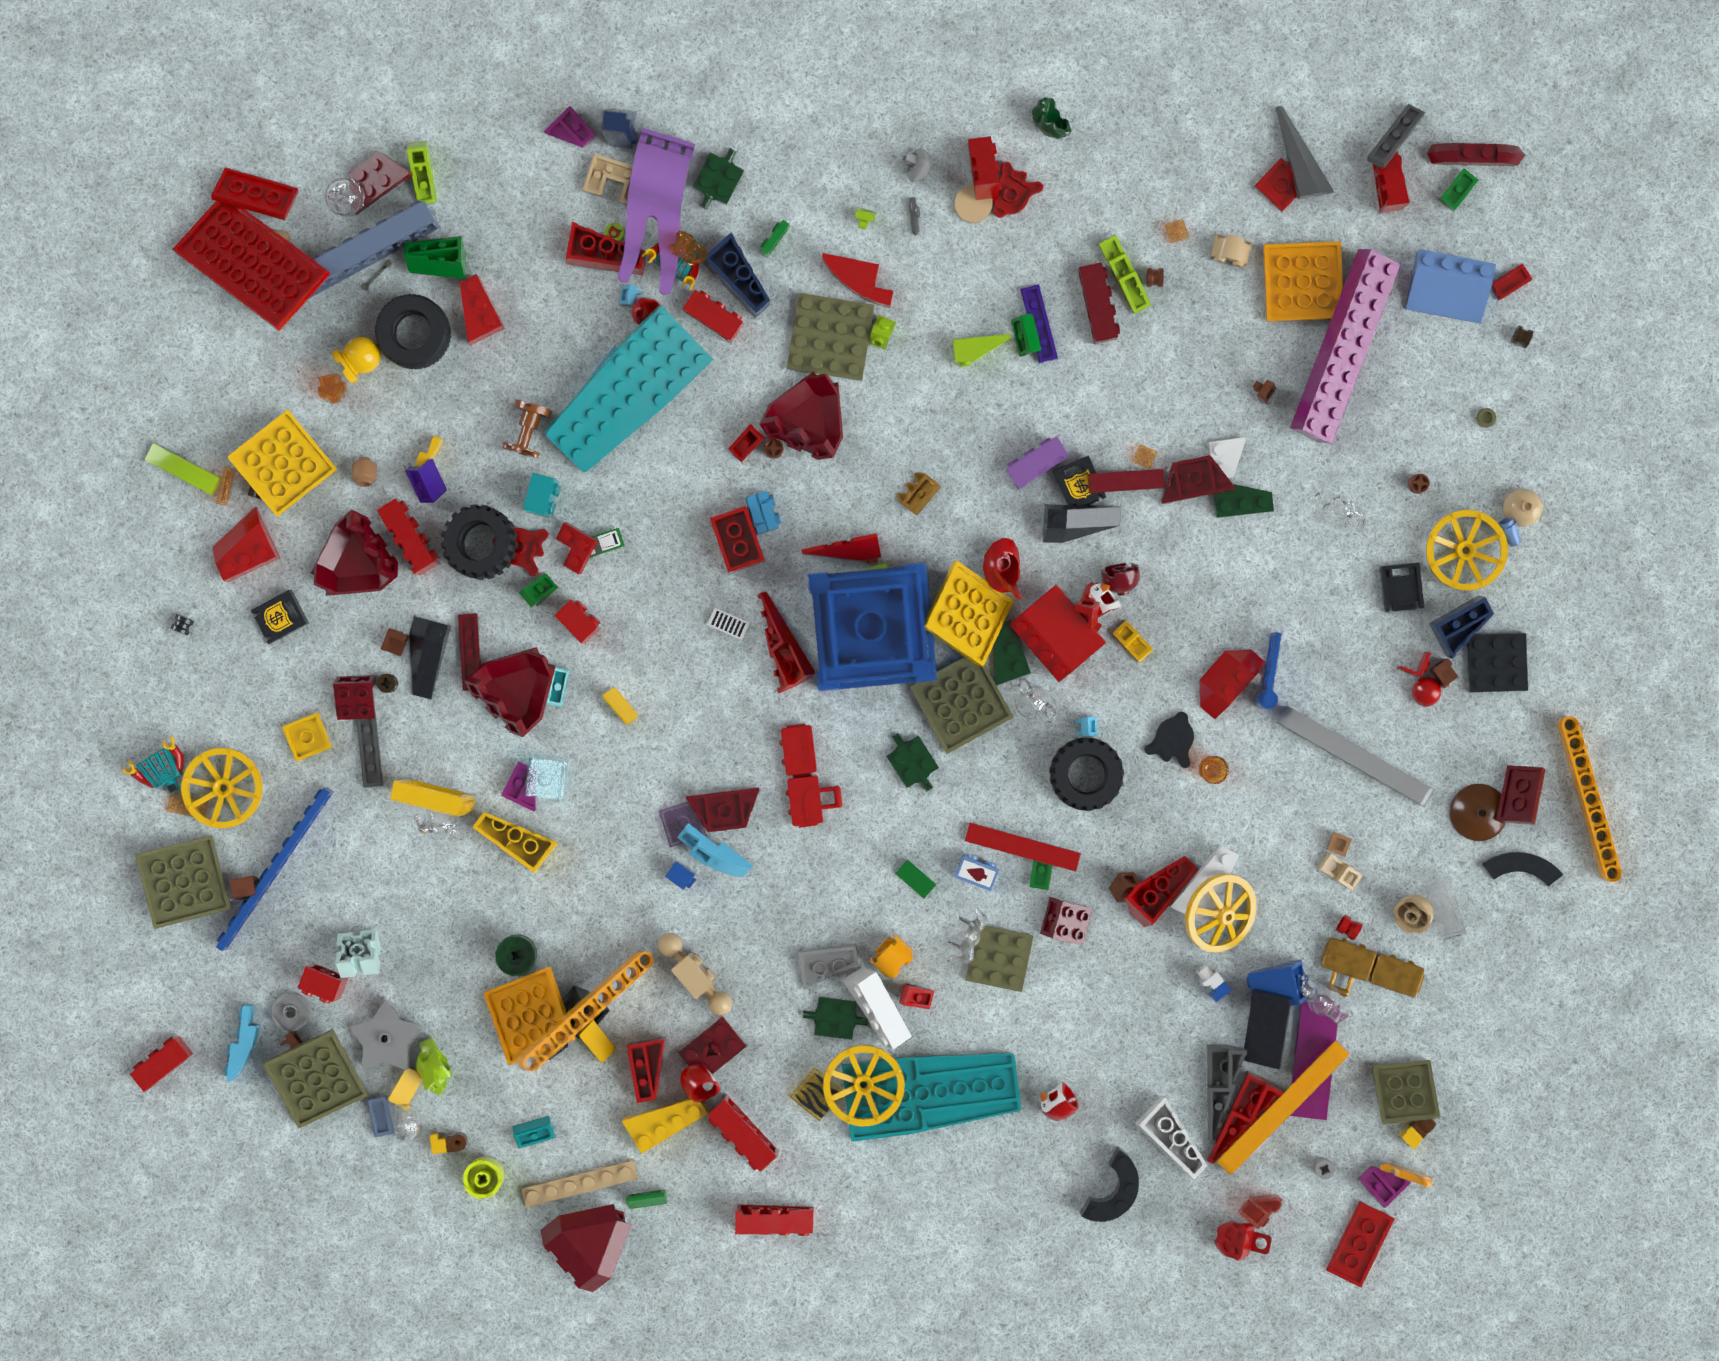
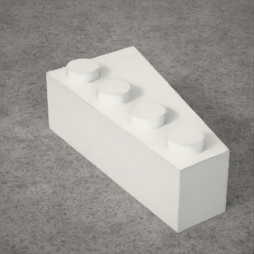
M1219 845L1169 906L1185 914L1188 902L1195 890L1205 880L1214 875L1222 873L1231 874L1240 855ZM1226 882L1212 887L1218 897ZM1206 892L1197 907L1213 910L1215 904ZM1195 913V920L1203 924L1207 922L1208 915Z

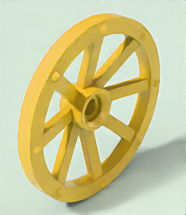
M1460 510L1444 516L1433 526L1426 542V559L1433 575L1444 585L1461 591L1477 590L1489 585L1501 574L1508 557V543L1505 533L1493 518L1475 510ZM1456 518H1476L1466 541L1463 538ZM1481 521L1488 524L1495 532V535L1477 543H1472ZM1448 522H1451L1459 544L1437 536L1442 527ZM1496 540L1499 541V559L1476 552V549ZM1434 542L1452 548L1455 552L1435 561ZM1464 547L1468 549L1467 554H1464L1462 552V549ZM1458 557L1459 560L1451 580L1440 571L1438 566ZM1473 557L1495 564L1496 567L1490 575L1483 579ZM1465 560L1477 581L1476 583H1458Z
M214 748L199 754L188 765L182 778L181 793L187 810L197 821L212 828H230L244 823L256 812L263 795V780L256 764L244 753L231 748ZM227 755L223 778H221L208 759L209 757ZM233 757L242 761L249 769L229 780ZM201 762L207 767L215 782L192 778L193 772ZM252 774L255 783V793L234 787L235 784ZM190 783L213 788V791L192 802ZM223 784H225V785L227 786V790H226V791H223V790H222V785H223ZM232 793L253 799L251 805L243 814L238 808ZM218 796L211 819L197 810L196 807ZM226 797L236 819L224 822L218 821Z
M1230 873L1217 874L1205 880L1191 896L1185 913L1186 931L1191 941L1201 949L1214 953L1229 950L1241 942L1249 932L1255 919L1256 897L1252 887L1241 877ZM1226 882L1224 904H1222L1212 887ZM1234 882L1243 889V892L1231 904ZM1206 892L1216 905L1214 910L1197 907ZM1246 899V913H1234ZM1195 913L1213 916V920L1195 929ZM1234 919L1244 920L1238 931L1235 933L1232 924ZM1218 925L1209 943H1205L1199 938L1198 935ZM1226 925L1229 934V939L1224 942L1217 943Z
M855 1045L838 1053L829 1063L823 1080L824 1096L831 1111L844 1122L855 1126L876 1125L888 1119L899 1107L904 1094L903 1073L897 1061L887 1051L872 1045ZM856 1053L874 1054L865 1074H862L854 1055ZM849 1056L857 1077L834 1069L843 1059ZM879 1056L885 1059L893 1068L892 1071L870 1077ZM831 1076L854 1083V1085L831 1095ZM894 1076L897 1077L896 1095L873 1085ZM866 1081L867 1085L863 1087L860 1083ZM856 1091L857 1093L849 1114H846L834 1101ZM871 1091L893 1101L881 1114L877 1111L870 1093ZM862 1095H865L873 1114L871 1118L854 1117Z

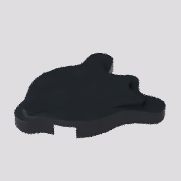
M1178 712L1174 717L1163 721L1156 730L1154 740L1145 746V753L1148 755L1159 754L1165 762L1170 761L1171 757L1175 756L1182 768H1188L1190 766L1188 754L1194 741V732L1188 722V715L1185 712Z

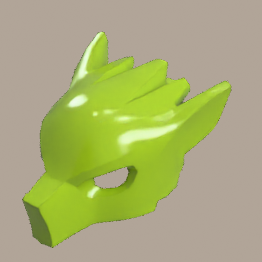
M431 1037L419 1043L421 1052L417 1058L416 1069L422 1078L425 1091L430 1089L433 1093L436 1092L438 1096L447 1086L446 1079L451 1078V1068L447 1063L448 1059Z

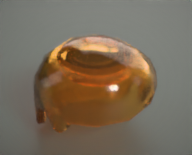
M1210 755L1201 761L1199 775L1209 784H1220L1229 775V765L1224 758L1218 755Z

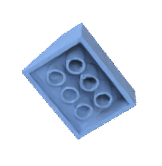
M1420 249L1415 255L1405 309L1481 324L1492 287L1496 264Z

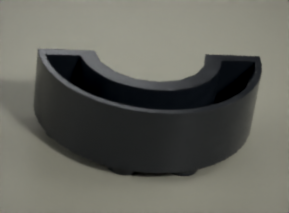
M1117 1146L1108 1162L1110 1167L1117 1173L1118 1182L1116 1188L1110 1195L1104 1198L1088 1197L1080 1211L1081 1217L1095 1222L1114 1220L1125 1214L1136 1200L1139 1190L1138 1172L1129 1155L1119 1146Z

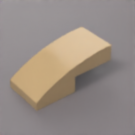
M1329 852L1318 867V869L1351 891L1355 889L1363 877L1361 873Z

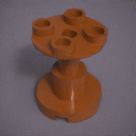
M516 399L514 408L522 411L519 425L522 426L517 445L503 442L502 448L519 452V454L528 457L538 458L539 452L528 449L533 430L538 429L541 417L551 418L553 411L533 403L525 404L526 401Z

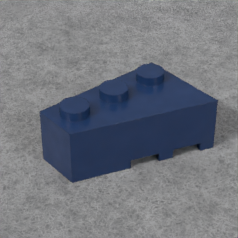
M1478 595L1430 622L1429 625L1446 657L1453 659L1457 655L1456 653L1469 642V639L1494 615V612L1486 597Z

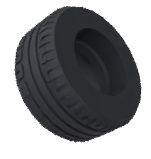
M416 294L400 295L388 302L379 312L375 325V338L382 353L393 363L412 370L427 368L438 362L447 352L451 341L450 322L444 311L429 298ZM409 315H421L429 322L431 329L427 342L414 350L402 347L396 338V330L399 323Z

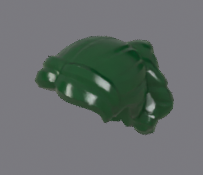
M1044 97L1037 102V106L1032 109L1033 122L1044 135L1060 139L1071 133L1069 121L1061 118L1053 98Z

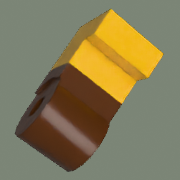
M1433 1119L1412 1121L1398 1135L1414 1150L1419 1145L1418 1143L1434 1129L1437 1123Z
M439 1132L431 1133L432 1154L461 1151L467 1145L468 1138L462 1132L446 1137H440Z

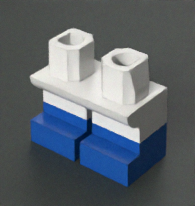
M1204 964L1196 970V973L1201 978L1199 982L1204 986L1211 987L1212 991L1208 994L1215 1002H1218L1232 991L1215 970L1211 971L1207 965Z

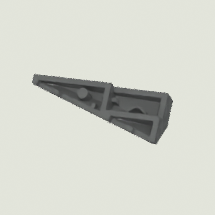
M1277 106L1276 111L1288 164L1291 167L1298 200L1334 193L1283 106Z
M1227 1044L1207 1045L1209 1144L1216 1143V1137L1222 1126L1225 1112H1227L1239 1072L1242 1069V1063L1247 1055V1049Z

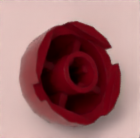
M1125 563L1105 567V571L1101 570L1103 584L1110 585L1109 591L1117 593L1118 596L1128 595L1129 591L1133 590L1140 580L1138 564L1131 563V567H1126Z

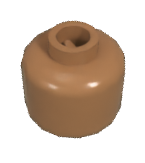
M360 457L359 460L352 463V480L356 482V485L368 487L376 481L377 464L371 461L370 458Z

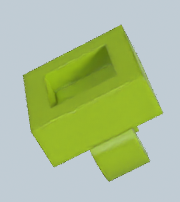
M858 207L855 213V218L860 219L858 228L866 230L868 221L874 222L876 212Z

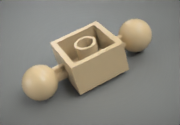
M663 934L658 940V950L663 956L673 957L677 961V964L671 969L674 975L695 999L699 998L703 993L708 998V1008L711 1013L717 1016L726 1015L732 1008V999L726 992L717 991L713 987L716 981L714 979L716 976L709 967L706 969L702 965L703 960L697 953L693 954L690 952L686 955L681 950L682 941L677 934Z

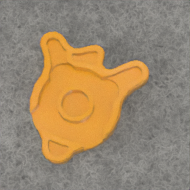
M1386 1162L1380 1164L1379 1167L1380 1170L1390 1173L1391 1169L1395 1170L1394 1176L1429 1188L1432 1184L1433 1178L1406 1167Z

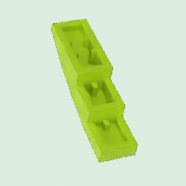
M1114 234L1099 242L1098 245L1133 314L1151 306L1136 271H1134L1127 254L1123 251L1117 235Z
M155 443L152 444L144 459L212 496L221 481V478Z

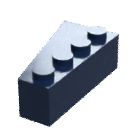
M622 109L604 110L601 130L609 146L632 149V143L636 144L637 132H635L637 111Z
M731 232L703 257V264L756 318L769 307L770 299Z

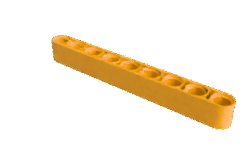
M1564 716L1558 720L1557 726L1598 870L1602 879L1616 882L1621 878L1622 871L1580 724L1575 717ZM1566 720H1570L1572 723V727L1569 730L1564 726ZM1573 738L1577 741V746L1574 749L1570 746V741ZM1577 757L1582 759L1580 767H1577L1575 764ZM1585 775L1588 778V782L1583 786L1580 779ZM1588 794L1593 796V801L1590 804L1586 802ZM1594 812L1598 814V820L1596 822H1592L1591 816ZM1599 831H1602L1604 834L1601 841H1598L1596 837ZM1607 849L1609 856L1604 860L1602 852ZM1610 868H1613L1614 875L1613 877L1609 878L1607 876V871Z
M638 951L632 954L518 1057L517 1064L519 1068L525 1071H535L644 974L653 965V955L647 951ZM642 955L645 958V962L643 965L640 963V957ZM628 968H630L631 975L629 977H627L626 970ZM614 980L617 982V988L615 990L612 988V982ZM600 993H602L603 995L602 1002L598 1001V995ZM585 1006H588L589 1013L587 1015H585L583 1011ZM572 1018L575 1021V1025L573 1028L569 1026V1022ZM557 1031H559L561 1035L558 1041H556L555 1034ZM543 1044H545L546 1051L544 1054H542L540 1051V1048ZM528 1057H530L532 1060V1063L529 1067H527L526 1060Z
M1335 1040L1216 1162L1229 1175H1232L1350 1053Z

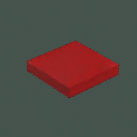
M1282 158L1254 186L1281 212L1297 197L1291 167Z

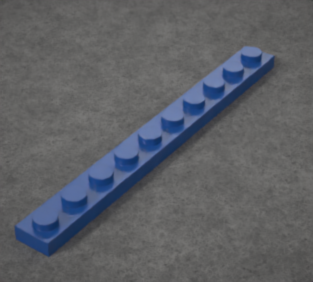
M324 788L316 793L314 796L315 802L312 806L309 805L303 813L305 817L294 825L292 829L294 833L291 837L288 836L281 845L283 849L280 853L277 852L271 859L273 864L269 869L266 868L260 876L262 879L258 885L255 884L256 894L241 903L238 908L240 910L239 914L231 918L228 923L230 927L226 933L222 932L218 937L217 949L220 951L227 950L334 791Z

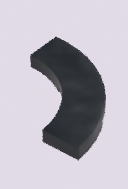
M1524 852L1500 854L1482 863V866L1494 880L1506 873L1526 872L1536 876L1549 887L1563 876V873L1546 859Z

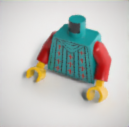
M688 233L683 241L679 240L675 277L683 282L682 287L684 284H689V290L691 291L699 274V259L696 257L697 252L691 249L697 239ZM658 242L650 249H647L642 257L647 255L650 257L648 263L653 261L660 266Z
M170 736L171 743H167L163 739L162 745L164 748L136 765L137 768H134L133 762L129 760L127 762L131 768L126 769L122 766L125 774H131L138 782L150 788L161 789L166 786L169 793L173 794L180 790L176 779L183 775L184 754L174 744L175 738Z

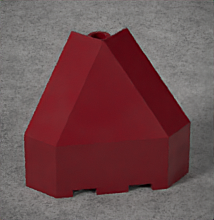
M813 371L768 405L759 425L768 438L775 441L780 439L787 443L786 446L799 452L801 450L812 454V458L817 460L834 458L843 439L839 383H833L827 373L816 375Z
M352 509L334 525L310 573L314 575L313 585L326 590L325 596L381 591L398 576V561L394 556H390L385 548L387 545L380 534H375L370 526L372 523L367 516Z
M537 647L484 662L464 681L470 694L476 700L480 698L487 705L485 709L495 719L499 717L507 724L505 728L510 733L524 737L543 718L556 666L549 664L547 658L539 653Z
M614 1204L559 1215L541 1229L543 1247L547 1252L551 1251L558 1259L556 1261L565 1273L569 1272L575 1279L573 1283L579 1289L594 1292L612 1278L631 1224L625 1222L624 1212L615 1210Z

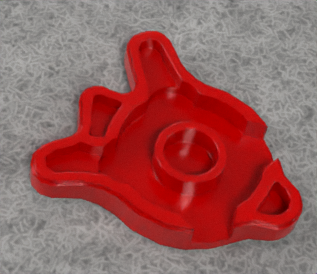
M1003 162L1000 177L1002 190H999L998 197L992 198L994 205L993 213L997 218L1019 213L1026 207L1033 195L1042 192L1043 184L1041 182L1026 183V172L1014 171L1011 163Z
M513 528L517 531L518 537L516 542H518V548H515L514 553L517 555L515 559H511L510 563L514 566H521L529 575L536 576L539 569L534 558L544 555L542 543L548 538V531L541 529L531 532L523 528ZM495 537L493 538V545H494V546H495V541H496Z

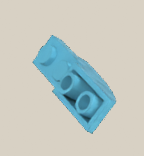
M689 823L677 837L692 849L689 855L717 871L744 877L753 866L723 842L717 846Z
M245 1004L243 1008H240L239 1020H241V1025L238 1027L236 1034L239 1041L232 1042L227 1048L229 1062L226 1064L224 1075L227 1076V1082L233 1081L241 1073L256 1045L260 1024H252L254 1004Z

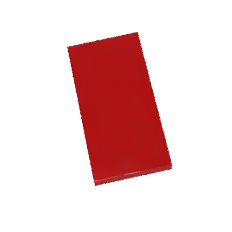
M225 167L211 194V200L285 221L298 195V188Z
M1359 1201L1326 1271L1362 1288L1395 1218Z

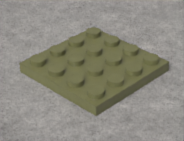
M799 293L787 369L808 373L814 371L815 374L827 373L828 376L862 381L874 305Z
M966 657L938 671V681L918 682L910 687L946 754L1014 717L985 664L983 667H979Z
M213 835L135 854L154 929L231 910Z
M334 1029L263 1061L265 1070L298 1129L368 1096L367 1089Z

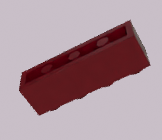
M1102 262L1079 267L1078 274L1094 345L1117 340L1118 334H1120V327L1114 320L1116 309L1115 305L1111 304L1109 298L1112 297L1110 285L1107 286L1105 278H1108L1106 267L1102 266Z

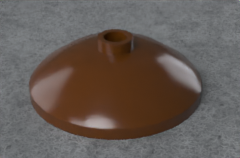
M1471 784L1462 788L1454 796L1450 806V819L1455 830L1461 836L1473 841H1485L1498 835L1506 824L1496 820L1501 793L1486 784ZM1481 809H1483L1485 812L1484 816L1482 817L1479 815V811Z

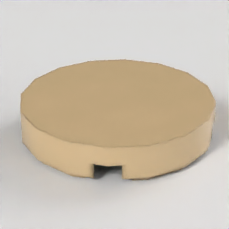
M973 185L963 187L957 193L954 201L957 215L967 223L983 221L989 216L992 209V198L975 199Z

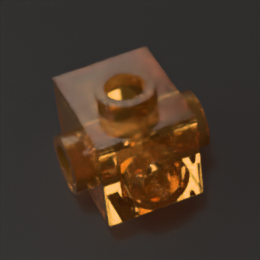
M334 373L318 377L320 383L318 393L320 398L330 402V404L339 403L342 398H346L347 386L345 381H342L341 375Z

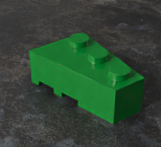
M462 236L404 243V258L409 273L466 279V251Z

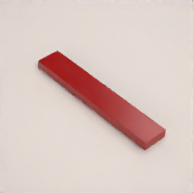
M969 823L965 838L966 842L1075 872L1077 871L1081 853L974 823Z

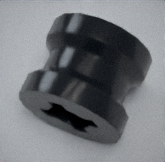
M176 614V621L170 628L188 636L190 633L189 628L194 624V621Z

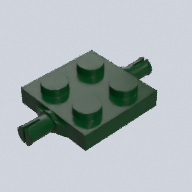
M729 148L725 158L710 152L693 185V188L701 191L705 196L700 206L706 210L712 200L720 201L727 205L744 172L743 169L737 167L732 162L737 153L732 148Z
M899 732L893 735L892 738L897 747L886 757L904 786L908 788L915 783L921 782L926 792L932 789L933 786L927 777L939 767L919 735L905 742L899 735Z
M819 997L818 1007L815 1012L803 1011V1014L811 1015H803V1018L814 1019V1035L852 1040L853 1030L856 1025L868 1026L867 1022H860L868 1021L867 1018L857 1017L856 1001Z

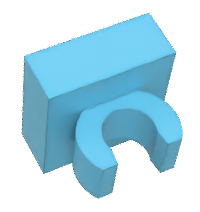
M634 285L622 286L619 305H634L636 294L641 295L643 292L637 290V286Z
M1096 716L1081 717V720L1075 721L1076 724L1080 723L1082 730L1076 731V734H1082V737L1097 736Z

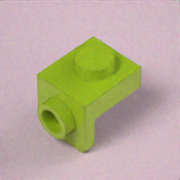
M878 315L868 343L875 347L886 349L896 322Z

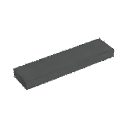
M1408 104L1367 156V161L1384 169L1423 119L1425 112Z
M376 716L374 719H356L363 788L384 786Z

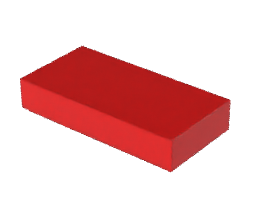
M1522 263L1492 283L1491 289L1500 301L1533 279Z

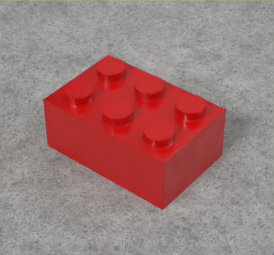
M747 506L710 518L729 574L766 562Z

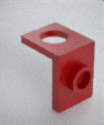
M1423 653L1416 672L1403 666H1397V669L1416 677H1422L1423 672H1427L1430 666L1428 660L1431 653Z

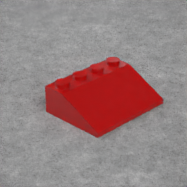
M1057 584L1009 624L1058 683L1106 644V641L1094 627L1088 629V620L1082 613L1075 612V605Z

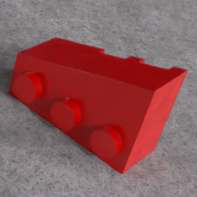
M666 1037L632 1042L627 1045L637 1103L656 1100L658 1097Z

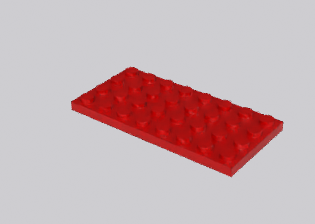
M218 201L206 211L172 249L178 256L277 331H280L330 275L328 270L247 210Z

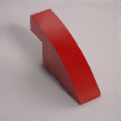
M822 253V260L827 268L847 289L871 303L886 308L891 307L893 291L875 287L879 264Z

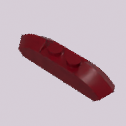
M1441 143L1432 144L1427 152L1431 164L1518 166L1525 156L1519 146L1508 144Z

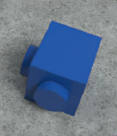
M678 860L665 876L682 890L686 887L690 889L696 881L693 878L696 873Z

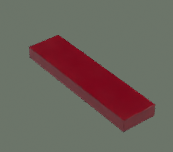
M1163 469L1088 474L1089 494L1165 488Z
M478 613L458 614L463 691H469L464 680L481 666Z

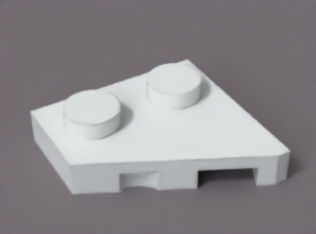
M1246 437L1208 443L1210 455L1229 479L1234 477Z

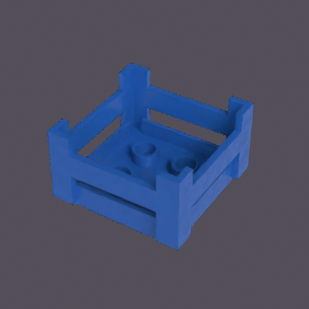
M925 563L851 572L808 574L809 593L812 594L819 664V671H817L818 691L938 681L934 637L925 629V618L931 608L928 566Z

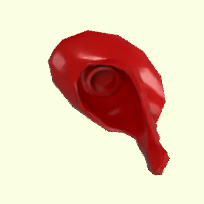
M1001 538L992 543L984 555L983 571L985 579L994 590L1001 593L1011 592L1015 599H1021L1023 596L1016 584L1020 578L1019 550L1014 540Z

